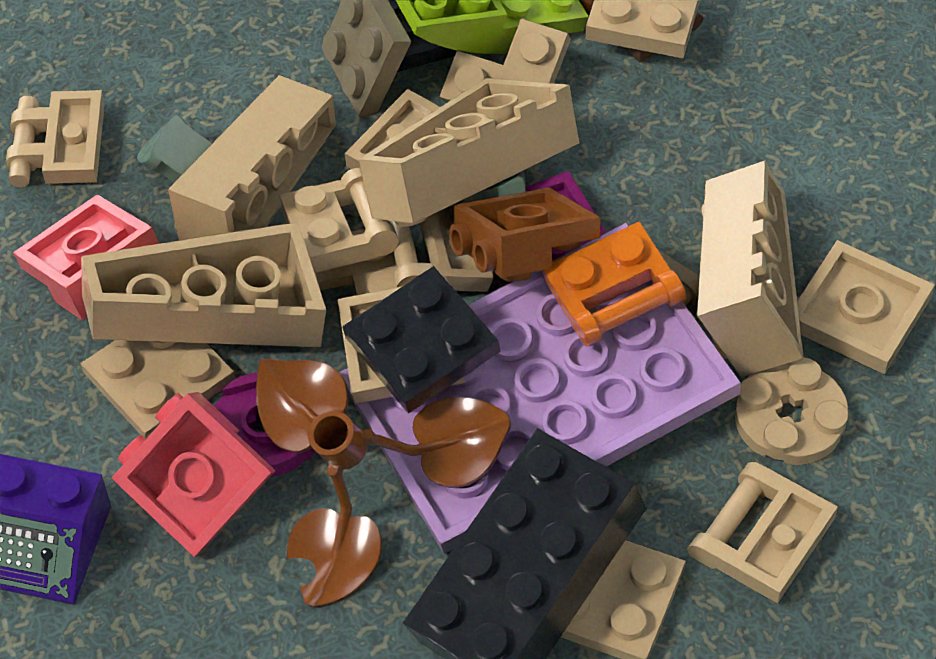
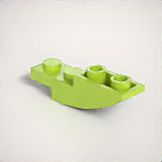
M396 0L415 35L430 43L448 49L470 53L508 54L521 19L562 32L573 33L584 31L589 18L579 0Z

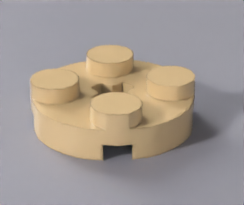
M803 358L751 374L742 381L741 394L738 395L735 422L740 436L754 452L764 457L767 455L773 459L784 460L783 463L802 465L826 457L840 442L848 420L847 400L840 386L828 374L822 372L817 362ZM791 403L794 407L801 406L804 409L801 412V421L794 422L789 416L780 418L777 414L782 411V404Z

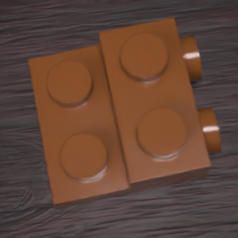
M548 187L453 205L454 224L451 225L449 230L450 244L457 256L469 255L474 258L477 269L482 273L493 271L503 280L522 281L530 278L532 272L552 268V249L560 251L578 248L582 241L600 238V217Z

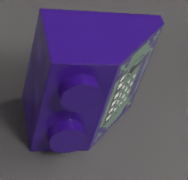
M0 454V590L75 605L111 509L110 499L102 474Z

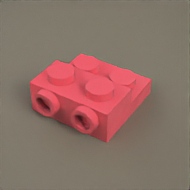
M96 195L17 249L13 254L22 270L48 287L57 304L79 319L84 320L87 318L82 298L81 256L159 244V241L151 226L101 196Z
M199 392L187 393L185 397L177 393L156 414L155 418L160 424L148 438L145 439L142 435H139L121 452L118 461L123 465L112 476V479L193 557H196L215 539L276 470L237 435L240 430Z

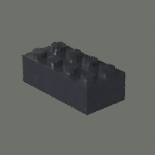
M537 428L403 621L404 626L419 643L444 659H546L647 508L635 483Z

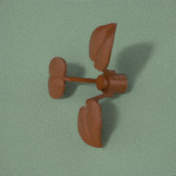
M261 359L257 372L256 397L260 419L265 432L278 447L286 451L302 453L313 448L329 464L327 473L332 477L341 507L340 515L334 510L327 508L309 512L295 524L290 533L287 545V559H308L314 564L316 569V576L312 582L299 587L305 604L311 607H322L349 597L370 579L380 561L382 553L380 529L370 518L362 516L351 517L352 504L342 475L343 470L353 468L362 461L367 451V445L374 444L409 456L422 455V470L431 481L447 488H460L477 482L492 468L511 429L510 417L500 408L482 400L464 397L440 399L425 406L415 416L412 428L419 444L410 445L375 434L369 428L360 430L345 414L349 400L345 380L330 365L312 360L282 361Z

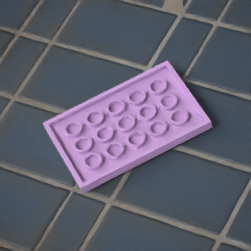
M625 223L600 236V238L594 239L584 244L583 246L561 256L560 258L565 257L579 249H582L617 231H620L628 227V225ZM542 270L532 272L530 278L522 281H513L468 305L498 339L501 352L465 375L466 383L450 385L408 414L395 397L355 404L351 393L348 368L339 372L345 380L350 398L368 428L372 429L375 434L410 445L419 444L412 428L415 416L425 406L440 399L464 397L482 400L500 408L510 417L511 429L492 468L477 482L465 487L447 488L431 481L422 470V455L409 456L380 447L443 554L453 550L537 428L606 467L741 394L740 381L683 302L671 307L667 303L602 333V340L585 347L544 281ZM652 280L646 282L628 292H625L611 300H608L590 309L589 311L591 312V314L596 311H599L617 301H620L640 290H643L653 285L654 283Z

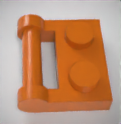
M640 221L552 262L551 269L542 270L544 281L585 347L602 340V333L667 303L671 307L686 300V292L681 280L675 271L670 270ZM652 280L654 283L653 285L643 290H640L620 301H617L599 311H596L592 314L589 311L590 309L608 300H611L625 292H628L646 282Z

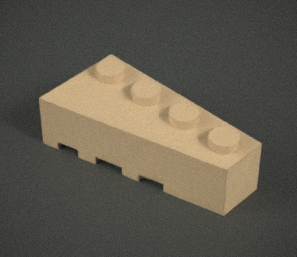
M279 75L168 189L179 241L267 227L281 207L279 195L292 191L336 126L333 95Z
M486 78L359 158L371 218L395 221L396 225L402 227L417 225L428 216L579 144L570 85Z
M765 161L707 180L705 200L702 205L703 232L698 318L711 334L714 346L723 359H729L741 377L803 359L784 190Z
M299 222L81 256L82 298L93 339L321 347L326 307Z

